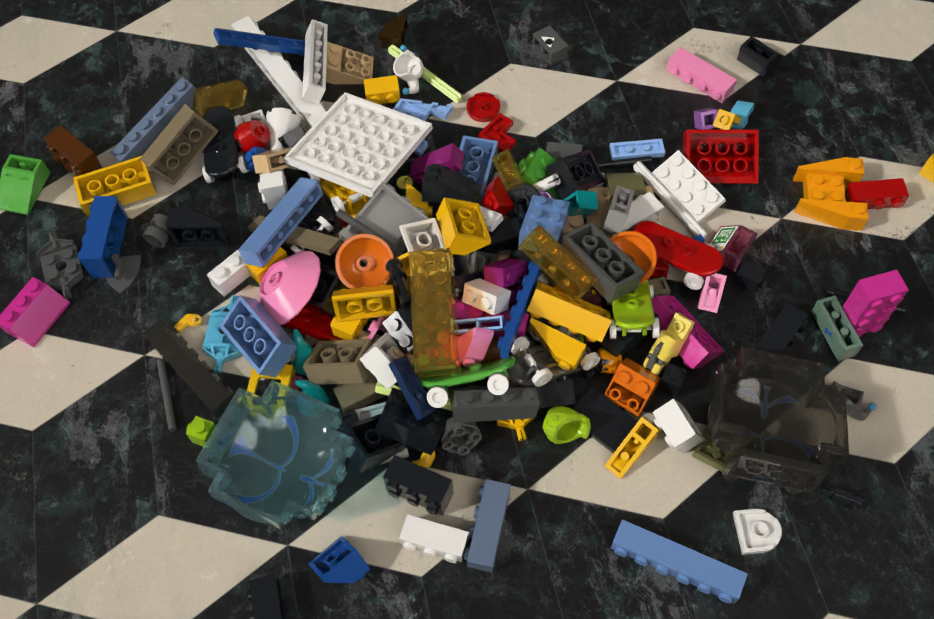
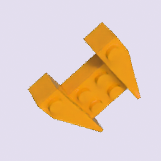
M843 157L798 166L793 181L803 182L804 198H800L795 208V213L843 230L862 231L869 219L867 203L846 202L844 185H848L850 182L861 181L864 175L863 159Z

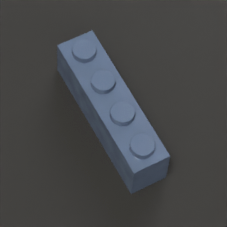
M486 479L485 485L480 486L478 498H481L480 506L476 505L473 517L476 518V524L470 528L469 539H472L470 547L466 546L464 559L467 560V567L493 573L511 484Z

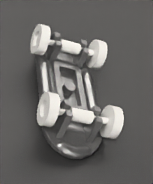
M564 326L558 329V331L579 341V334H574L573 336V333L567 331V328ZM519 337L515 340L511 349L513 356L516 358V363L512 367L507 368L509 378L518 385L540 387L550 380L582 369H592L599 363L600 357L596 352H591V349L586 346V351L575 371L570 369L567 371L558 366V363L543 344L528 348L530 343L527 338Z

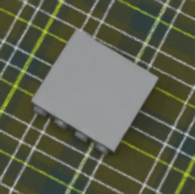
M381 182L380 188L355 216L356 220L394 244L402 235L399 228L400 225L430 218L425 215L426 213L420 207H414L410 204L411 201L406 196H400L396 193V189L392 185H386ZM349 224L339 232V238L344 242L354 235L364 233Z

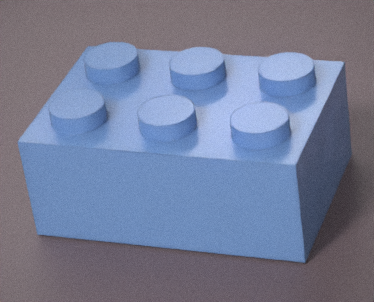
M533 195L519 233L518 249L556 257L568 220L570 202Z

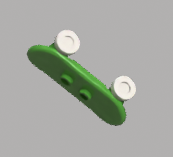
M509 356L508 359L502 358L483 364L476 363L465 368L457 367L446 372L421 375L418 378L422 386L427 387L429 391L427 394L428 403L432 407L440 408L447 403L448 388L450 386L483 380L485 377H489L487 386L492 394H504L509 386L507 368L512 367L516 363V358Z

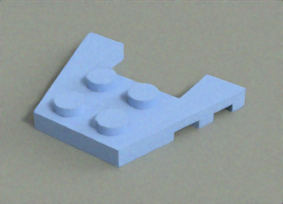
M400 99L393 110L426 121L430 114L446 120L453 111V105L447 104L442 106L435 102L425 104L418 100ZM423 140L414 150V153L419 157L422 156L428 147V141Z

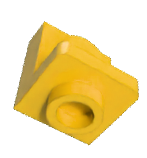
M719 109L713 126L723 130H730L733 123L739 125L742 118L734 113Z

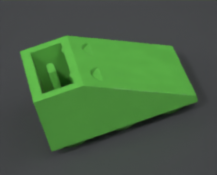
M9 155L2 168L0 177V210L29 215L51 173L43 160Z

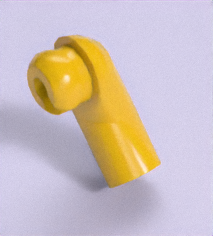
M186 314L173 327L177 332L181 333L186 327L199 326L202 323V318L198 314Z
M435 450L432 455L423 452L420 459L412 461V463L429 468L435 459Z

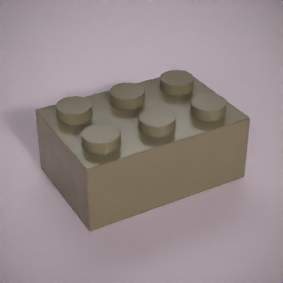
M371 339L318 341L303 365L309 381L321 385L365 383L370 371L364 367L359 359L372 346Z

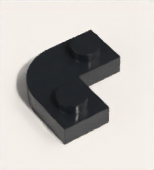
M315 204L303 218L302 222L311 226L321 225L317 219L322 216L331 225H335L334 207H316Z

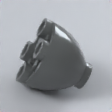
M450 411L440 436L442 448L448 452L467 455L470 449L475 447L482 439V434L476 422L454 423L453 412Z

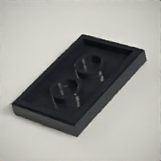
M593 387L572 408L574 411L589 418L591 425L589 435L613 454L638 422Z

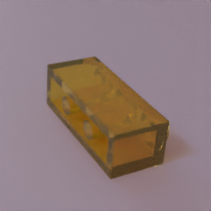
M238 79L195 89L193 107L204 116L209 109L217 106L226 107L229 110L245 106L248 88Z

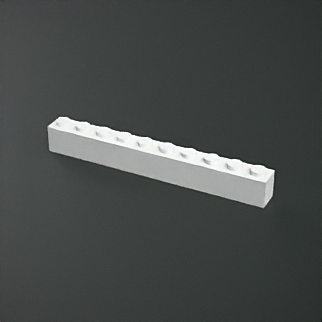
M249 16L231 24L234 31L265 35L264 31H260L257 23L252 21ZM244 47L295 113L297 112L301 116V120L310 130L326 113L322 102L318 105L302 100L303 81L300 80L298 73L291 69L287 60L284 61L281 52H270L261 49L254 50Z

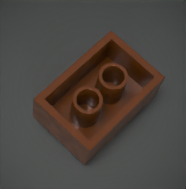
M61 125L44 137L47 143L46 148L50 153L54 154L53 159L59 165L63 164L66 171L70 174L74 173L75 177L103 168L95 153Z

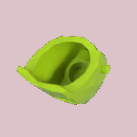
M555 406L548 411L542 428L550 441L555 444H564L580 437L587 439L591 425L589 418L564 406Z

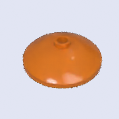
M634 231L621 232L609 238L645 272L639 285L648 280L657 264V252L650 239Z
M358 234L348 238L339 247L335 258V268L339 279L349 289L380 286L389 281L390 274L386 271L385 265L389 260L394 259V256L388 244L381 238L372 234ZM362 259L366 260V266L364 267L360 266Z

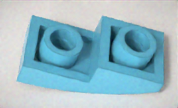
M737 101L730 113H734L742 119L739 125L733 123L731 129L742 130L746 126L748 116L754 110V103Z

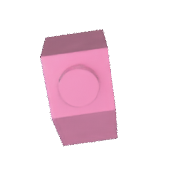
M475 327L456 338L455 362L463 363V366L469 367L482 361L493 338L494 330Z

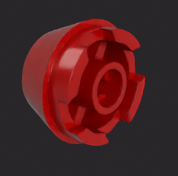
M251 120L238 125L234 132L235 140L238 139L242 145L240 149L246 153L255 146L265 149L270 140V133L262 122Z

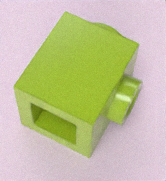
M195 416L194 420L187 426L186 435L192 443L211 449L220 431L214 422Z

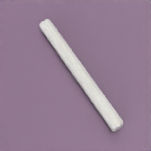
M640 161L635 163L633 169L636 173H641L643 180L648 186H653L654 192L695 236L701 234L706 238L707 232Z

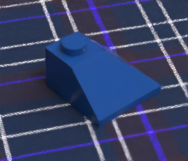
M343 536L308 563L324 583H354L362 579L366 572L370 570L359 552Z

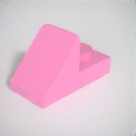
M715 273L714 275L704 277L697 306L698 309L717 313L727 275Z

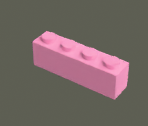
M681 47L668 60L666 71L721 103L734 91L737 79Z

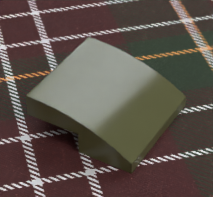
M640 172L604 174L610 201H612L617 185L633 190L632 200H635L641 194L645 195L647 193Z
M710 419L703 433L705 440L697 445L692 457L731 476L748 438L737 432H732L724 438L721 446L716 432L727 427Z

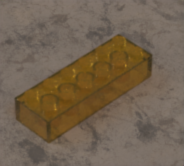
M450 248L409 252L414 372L418 377L460 374L453 254Z

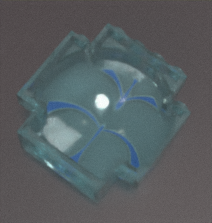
M271 380L262 397L239 387L196 459V463L202 473L214 479L208 489L209 495L231 506L239 514L252 521L270 524L279 529L282 528L283 524L290 523L293 517L299 519L308 517L315 521L317 515L321 516L329 501L333 502L337 494L335 489L338 483L344 481L347 474L344 463L347 457L351 458L355 451L353 438L336 431L342 422L340 409L274 380Z

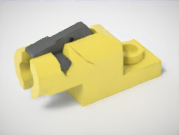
M675 313L667 330L660 332L659 338L653 344L643 363V367L650 369L656 375H661L671 358L678 356L695 322L681 313Z

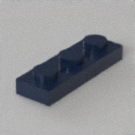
M407 355L388 364L416 419L420 420L435 411L434 407L428 403L427 393Z

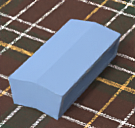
M492 316L451 320L452 333L454 335H463L471 330H459V324L476 323V327L482 328V322L500 321V326L483 328L494 330V332L504 331L506 317Z

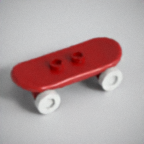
M645 220L637 223L633 228L634 232L641 233L650 239L656 249L658 260L689 272L685 275L683 282L690 289H700L704 283L703 277L714 275L723 266V256L714 246L669 229L659 222Z

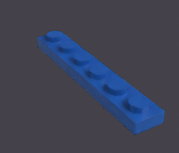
M215 28L213 32L217 43L223 46L231 45L239 48L246 47L254 50L261 49L270 52L298 54L300 56L305 54V40Z
M536 254L534 261L529 263V274L524 276L522 281L523 289L517 293V305L512 306L510 312L511 320L506 321L504 327L505 335L504 337L500 336L497 348L500 349L501 358L508 359L543 269L544 255Z

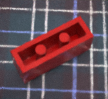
M903 178L850 182L845 190L846 202L867 203L868 209L876 210L902 207L910 196Z

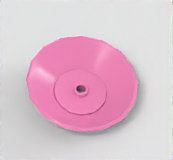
M300 251L273 264L264 274L260 283L258 301L279 325L286 324L298 315L311 299L318 285L321 273L320 259L313 251Z

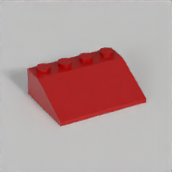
M686 130L683 133V155L711 184H758L759 130Z

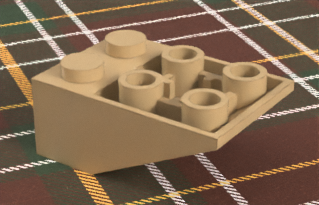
M327 42L326 82L331 84H364V79L372 78L374 57Z

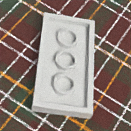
M679 150L652 172L698 223L702 222L726 202L725 198Z

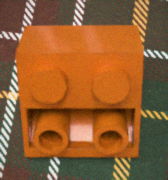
M626 358L617 368L604 396L639 417L662 377Z

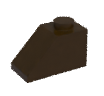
M403 14L384 24L383 31L379 33V41L382 42V48L388 49L391 45H395L400 49L408 29L407 15Z

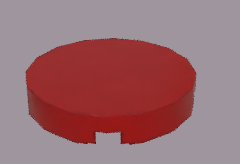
M481 92L474 94V97H470L466 104L467 114L471 119L478 122H489L500 112V101L491 93Z

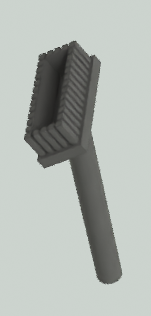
M341 209L336 213V216L362 233L372 234L384 240L390 247L394 259L408 252L402 235L394 244Z

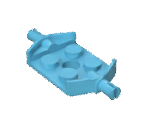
M234 295L231 296L230 304L215 309L210 314L202 350L216 361L214 373H222L223 363L242 356V353L228 336L220 333L222 329L219 327L239 296L237 295L235 297Z

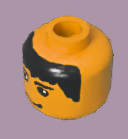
M600 347L597 350L600 361L595 366L597 372L614 374L622 362V355L620 354L615 357L606 349Z

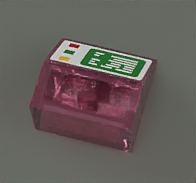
M742 225L720 226L709 244L722 254L723 266L736 272L752 248L758 233Z

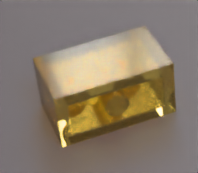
M508 149L492 157L506 191L525 183L516 161Z

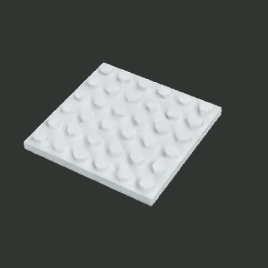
M345 92L283 159L284 163L372 197L380 188L381 182L386 184L433 127L432 123Z

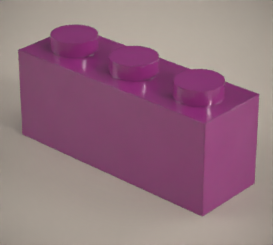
M452 143L412 160L409 177L422 186L426 167L431 164H439L459 172L462 170L464 152Z

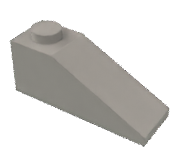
M616 186L603 227L609 233L618 234L623 231L634 195L633 190Z

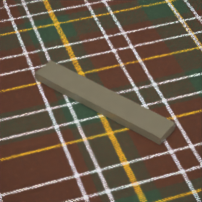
M259 215L248 226L249 231L254 232L266 217ZM298 226L284 241L330 256L342 244L340 238Z

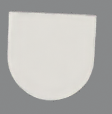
M747 509L733 512L742 555L769 552L778 545L782 536V528L777 518H774L764 509Z

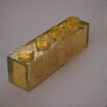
M540 225L518 247L576 302L598 280Z

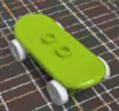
M648 280L638 285V288L611 303L606 300L607 305H612L614 318L609 325L610 339H616V331H622V336H626V331L627 333L641 332V330L643 336L647 335V330H652V338H659V318L654 317L652 305L654 289L653 285H649Z

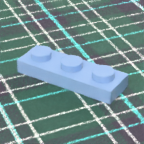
M662 139L610 143L609 146L612 160L651 156L652 158L665 156Z

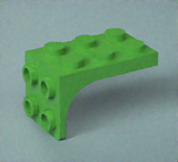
M538 148L535 152L531 151L526 159L523 158L518 164L519 170L515 171L512 175V186L520 183L533 185L549 177L546 167L557 160L541 148ZM555 186L545 190L555 199L561 200Z

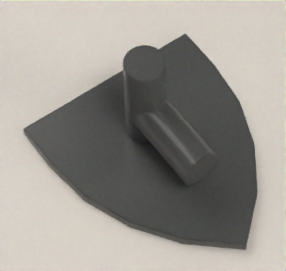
M118 254L112 255L111 258L115 263L114 278H106V280L114 290L122 293L135 280L141 265V255L119 257Z

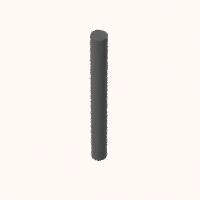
M158 359L157 367L168 430L173 432L177 430L165 360Z

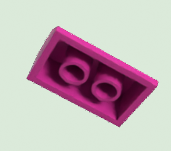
M32 277L0 314V327L4 332L35 347L69 306L70 302L49 285Z

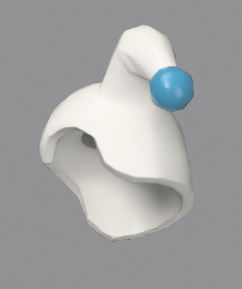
M401 45L400 50L404 53H401L395 59L393 70L398 77L408 83L409 89L405 87L402 93L404 95L416 94L419 92V78L424 72L423 62L413 52L409 51L406 45Z

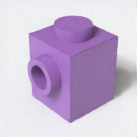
M718 109L695 110V128L700 130L717 128L713 126Z

